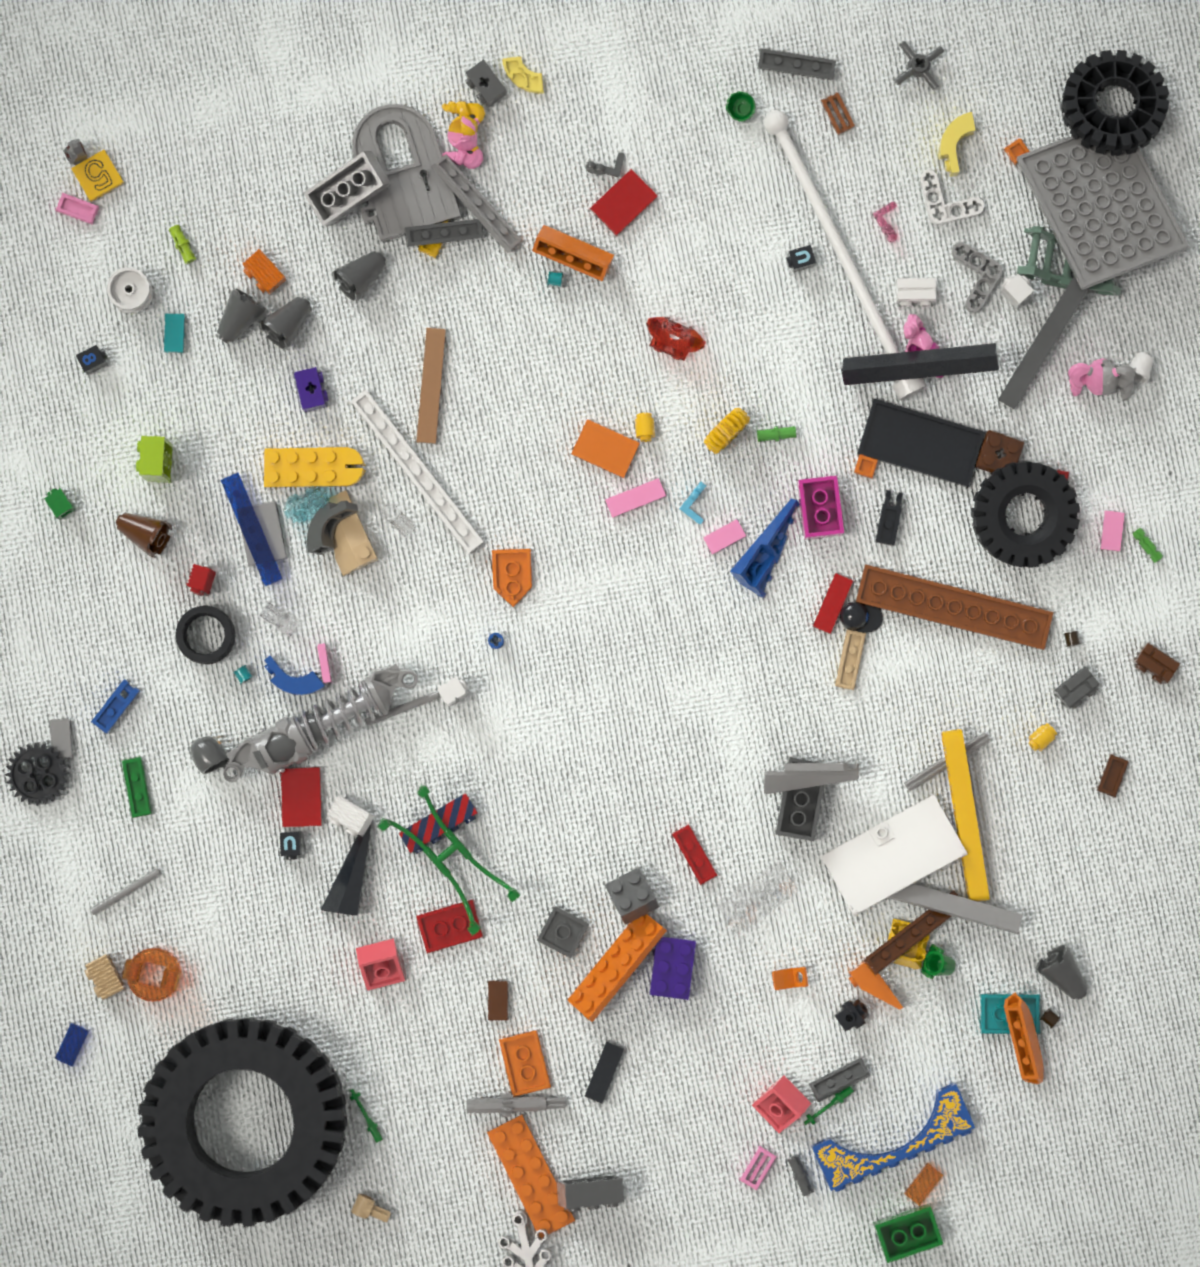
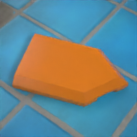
M531 549L492 550L493 589L514 607L532 588Z

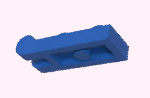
M126 679L120 683L91 721V723L106 734L109 733L140 693V690L129 685L130 682ZM123 691L129 694L126 699L121 696Z

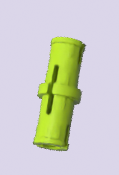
M174 225L169 228V232L175 242V248L181 253L185 264L194 262L196 257L180 225Z

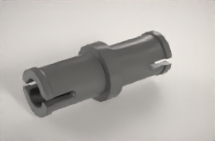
M799 1155L792 1156L791 1159L788 1158L787 1161L794 1174L793 1179L797 1181L802 1196L810 1195L814 1190L807 1177L809 1174L807 1170H804Z

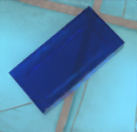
M72 1022L55 1059L73 1067L90 1030Z

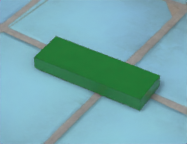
M142 757L122 760L132 818L151 815L152 810Z

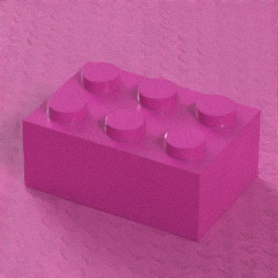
M837 475L798 480L797 488L804 540L842 536L844 534Z

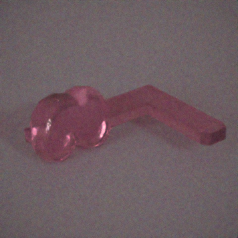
M894 201L872 214L881 227L882 233L886 235L890 243L897 240V233L890 224H887L883 215L896 208L897 205Z

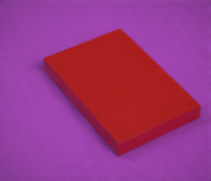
M630 169L590 207V210L617 237L658 198V195Z
M320 767L285 768V771L281 773L282 827L322 826Z
M473 899L468 900L474 920L480 926ZM463 902L416 916L426 953L483 937L481 929L473 936L467 930L470 920Z

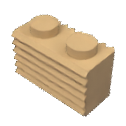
M105 954L85 965L87 968L84 970L89 980H93L95 984L93 989L98 998L101 997L102 1000H105L126 989L109 954Z

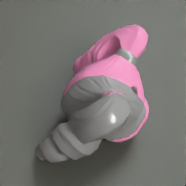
M1100 358L1093 361L1090 365L1086 363L1075 364L1068 370L1070 389L1073 396H1078L1082 391V386L1085 384L1087 389L1095 395L1111 394L1117 386H1120V396L1123 400H1128L1132 395L1136 373L1128 365L1116 368L1112 362Z

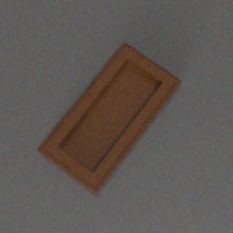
M1110 754L1096 791L1116 798L1129 761Z
M488 981V1020L508 1021V981Z

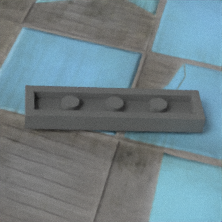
M761 48L757 69L833 81L836 60Z
M478 219L404 228L407 247L483 238L482 225Z

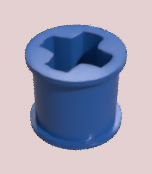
M492 633L488 638V643L493 649H499L503 646L504 639L501 634ZM494 636L501 639V642H498V646L490 642L494 639Z

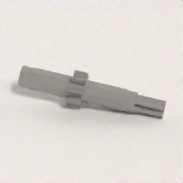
M501 1093V1098L467 1099V1114L501 1113L502 1117H512L511 1112L546 1111V1109L565 1108V1097H511V1093Z

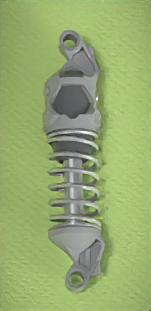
M397 664L386 669H375L368 677L359 681L361 696L352 687H348L347 691L350 701L348 702L341 693H337L336 699L339 707L336 708L332 701L325 699L326 714L318 705H314V713L309 714L307 711H302V716L300 717L295 715L290 718L284 717L278 720L275 726L267 730L262 729L258 731V735L245 737L236 748L226 753L229 760L223 770L225 780L236 782L245 767L256 768L273 775L277 772L279 774L284 772L286 767L294 763H302L308 759L312 752L314 753L318 750L319 743L324 741L326 745H329L327 730L331 729L337 739H340L341 735L337 725L342 723L346 730L351 733L352 728L348 719L354 717L359 726L363 727L364 723L360 716V713L363 711L366 712L372 721L375 720L371 708L373 706L379 716L383 717V715L389 714L395 689L397 687L414 688L418 683L417 674L412 669H399ZM407 674L414 676L412 683H405L403 681ZM229 768H235L238 773L232 777L226 771Z

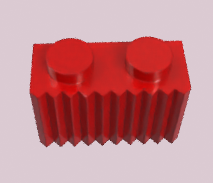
M197 564L192 565L189 583H187V586L190 587V592L199 596H204V593L210 594L216 572Z

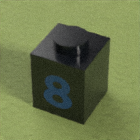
M97 345L76 355L84 373L87 375L108 365L106 362L108 356L104 348L100 349Z

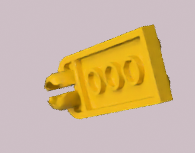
M349 447L264 448V487L353 486L361 480L366 470L363 468L346 467L348 465L366 466L361 454Z

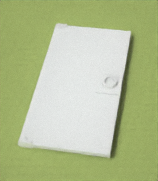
M932 795L821 857L850 908L851 914L856 916L957 859L966 856L967 851L936 797Z

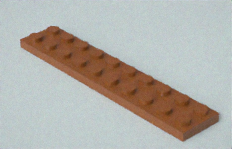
M867 564L864 565L855 601L864 605L1040 650L1045 649L1054 613Z

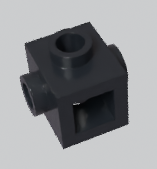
M856 999L853 1002L851 1000L846 1001L841 1005L842 1009L834 1015L846 1032L854 1026L858 1029L864 1025L869 1013L865 1004Z

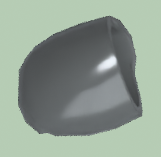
M213 737L197 738L190 747L192 760L202 774H208L223 768L229 760L221 743Z

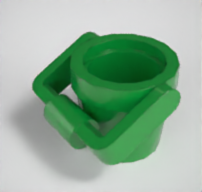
M932 944L924 959L921 973L930 979H933L934 976H949L954 972L956 964L952 957L944 954V949Z

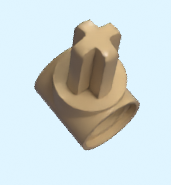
M361 1193L358 1194L351 1213L361 1218L367 1219L369 1216H372L383 1222H387L391 1215L390 1211L374 1205L375 1200Z

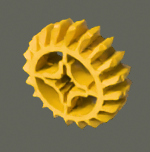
M740 407L734 408L706 436L704 444L714 454L719 453L750 422V417Z

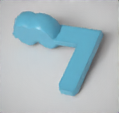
M702 481L698 483L679 508L698 524L704 521L703 518L689 507L707 486Z

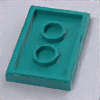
M980 994L981 1034H1010L1004 1003L1005 999L1012 994ZM1017 994L1027 1004L1033 1018L1036 1034H1040V994Z

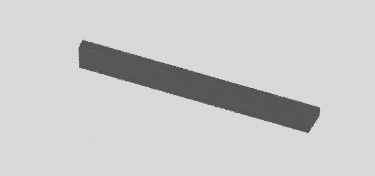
M1075 276L998 398L1000 402L1014 410L1089 288L1081 290Z

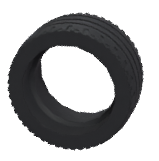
M203 605L188 610L180 618L176 627L178 648L185 657L199 664H214L223 660L231 652L235 643L236 633L232 620L222 610L213 606ZM202 616L216 618L224 628L225 637L223 644L218 650L209 654L196 652L187 641L189 625L193 620Z

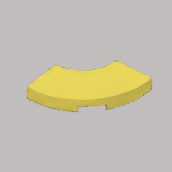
M521 57L502 58L503 67L508 78L517 87L529 93L544 94L542 73H534L528 70L523 64Z

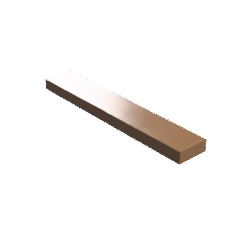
M426 327L417 443L436 444L446 329Z

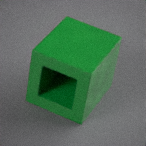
M61 488L52 489L47 493V497L44 498L55 517L59 520L76 510Z

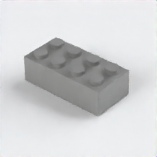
M363 151L303 194L322 226H330L390 186L391 182L373 152Z

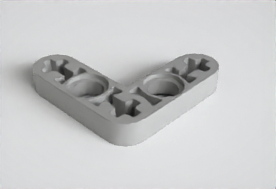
M958 242L951 250L952 257L981 275L965 302L967 311L977 313L981 310L1002 275L1003 269L995 260L963 242ZM960 247H962L964 249L963 253L967 255L969 254V252H971L972 254L970 255L968 262L965 260L967 256L963 254L958 256L957 250L955 249H960ZM973 257H980L982 264L974 266L971 261ZM986 261H987V262L989 263V264L987 265V267H989V268H991V269H992L993 267H996V268H997V269H996V272H997L998 274H994V275L992 276V275L990 274L991 271H990L989 269L985 268L984 271L981 270V269L984 267V265H985V263H986ZM980 283H987L989 290L984 293L981 292L978 287ZM977 295L981 296L977 302L979 307L971 308L969 301H974Z

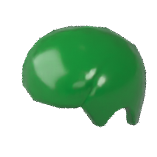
M738 91L732 93L727 99L726 110L734 120L744 122L751 119L755 114L756 103L750 94Z

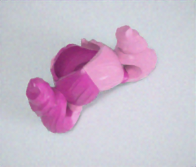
M909 314L903 328L905 338L909 339L905 352L941 349L926 332L921 319L916 314Z

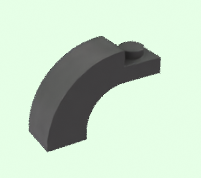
M341 501L337 504L331 502L324 504L312 518L308 529V553L321 555L335 548L333 541L334 531L340 521L359 512L357 504L349 503L348 501Z

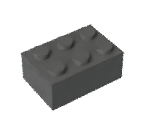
M615 1175L556 1181L558 1205L564 1207L565 1210H569V1212L580 1211V1207L588 1208L589 1210L599 1209L600 1205L618 1207L619 1203L625 1202L623 1178Z

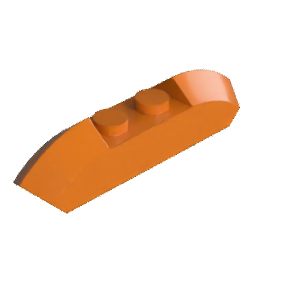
M1013 993L1005 999L1004 1010L1021 1078L1025 1082L1038 1085L1043 1082L1044 1067L1033 1018L1027 1004L1016 993Z

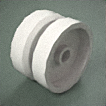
M125 267L117 270L111 275L107 283L109 299L120 311L127 314H136L144 311L153 299V288L150 281L141 271L135 268Z

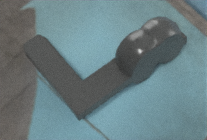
M618 153L615 168L589 161L586 163L585 169L592 174H606L619 178L624 153Z

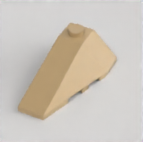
M346 490L328 498L329 502L335 504L341 501L352 503ZM357 513L340 521L333 536L334 554L342 575L346 576L378 561V558Z

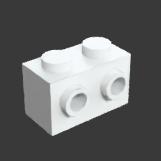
M1019 274L1015 277L1009 276L1001 285L1003 287L1001 290L1002 295L1016 309L1031 296L1034 290L1029 286L1031 284L1024 275L1020 276Z

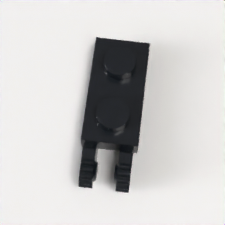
M886 490L875 543L895 545L903 493L898 492L896 506L889 505L891 491Z

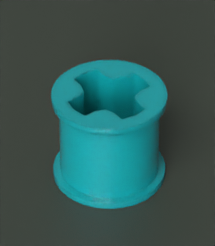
M549 270L547 286L561 287L563 272H551Z
M247 665L233 672L240 684L253 677L247 669Z

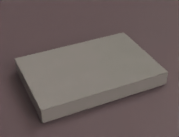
M276 502L237 509L248 566L287 559Z

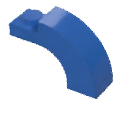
M268 656L264 660L266 662L264 666L271 675H276L270 681L287 693L304 696L317 693L326 688L314 671L303 677H291L282 670L272 656Z

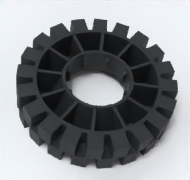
M1111 50L1101 51L1100 57H1097L1095 53L1088 56L1085 63L1081 61L1075 67L1074 72H1071L1067 80L1061 103V113H1065L1063 117L1066 127L1071 126L1070 134L1075 140L1081 137V145L1087 149L1091 145L1095 146L1096 153L1104 155L1106 150H1111V156H1121L1123 150L1126 151L1127 155L1137 151L1138 146L1143 149L1150 144L1151 138L1155 139L1164 123L1169 108V100H1167L1169 91L1167 85L1163 86L1165 79L1160 72L1154 73L1155 66L1149 60L1143 64L1141 63L1142 56L1134 53L1132 58L1127 57V51L1117 50L1116 55H1112ZM1120 86L1129 91L1133 96L1135 109L1123 117L1109 116L1098 107L1096 94L1098 91L1101 92L1104 87Z
M1031 461L1012 462L990 473L991 476L988 479L985 478L980 484L981 489L979 492H976L973 499L975 505L971 509V517L974 518V524H972L974 533L978 535V541L982 547L1001 562L1022 568L1039 567V564L1050 563L1054 561L1053 558L1057 555L1061 556L1067 550L1065 548L1067 544L1073 542L1076 536L1074 531L1079 528L1080 519H1077V515L1080 513V505L1076 502L1075 497L1077 495L1074 488L1068 484L1069 481L1050 466ZM1025 493H1030L1036 496V500L1041 501L1044 508L1042 510L1044 519L1042 524L1038 525L1039 528L1030 534L1025 532V535H1019L1014 532V528L1010 529L1006 522V518H1008L1005 515L1008 504L1012 503L1011 500L1020 494L1025 496Z

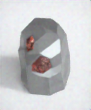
M80 139L68 142V146L63 151L68 162L77 165L88 159Z

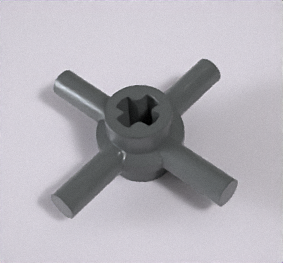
M905 40L901 42L899 46L909 58L908 69L896 77L894 82L900 85L913 75L915 77H923L932 90H936L939 85L929 73L930 62L944 53V49L939 46L925 56L923 54H915ZM916 63H917L918 65H919V64H922V65H923L922 68H921L920 66H919V67H916Z

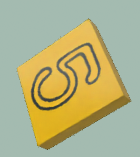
M104 149L71 168L90 202L124 184Z

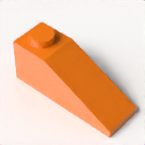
M864 961L848 972L850 974L848 979L855 988L858 986L865 992L899 1010L903 1008L880 974L875 976Z

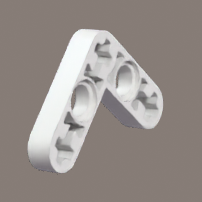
M925 170L921 174L919 179L928 217L932 224L942 225L975 217L982 213L984 203L977 197L944 204L937 174L933 170ZM926 175H929V177H933L931 181V186H936V188H931L926 191V189L929 188L928 181L923 180L925 179ZM929 193H936L939 198L938 201L930 202L928 199ZM973 202H975L976 205H980L977 211H975L974 209H969L967 211L968 214H965L966 209L963 204H966V208L971 207L973 205ZM935 206H938V213L943 215L940 220L933 218L936 213ZM955 206L960 207L962 214L954 216L951 213V209Z

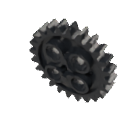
M36 742L34 748L29 743L27 744V750L23 746L19 747L21 753L13 752L16 758H9L12 765L6 766L10 772L6 773L5 776L11 778L6 784L13 785L9 790H16L17 792L14 797L21 795V802L28 799V805H31L34 800L36 806L41 804V800L44 805L48 804V798L52 802L55 801L54 795L61 796L59 789L66 790V787L62 784L69 782L68 779L64 778L65 775L70 774V772L64 771V768L69 766L68 764H62L65 757L59 758L58 756L61 751L59 750L54 753V746H50L47 749V743H43L40 747L39 742ZM41 757H45L48 760L46 767L40 764ZM23 762L29 765L27 773L22 770ZM35 772H41V775L34 776ZM47 775L53 778L52 786L46 784L45 779ZM28 781L34 783L35 788L33 791L27 788Z

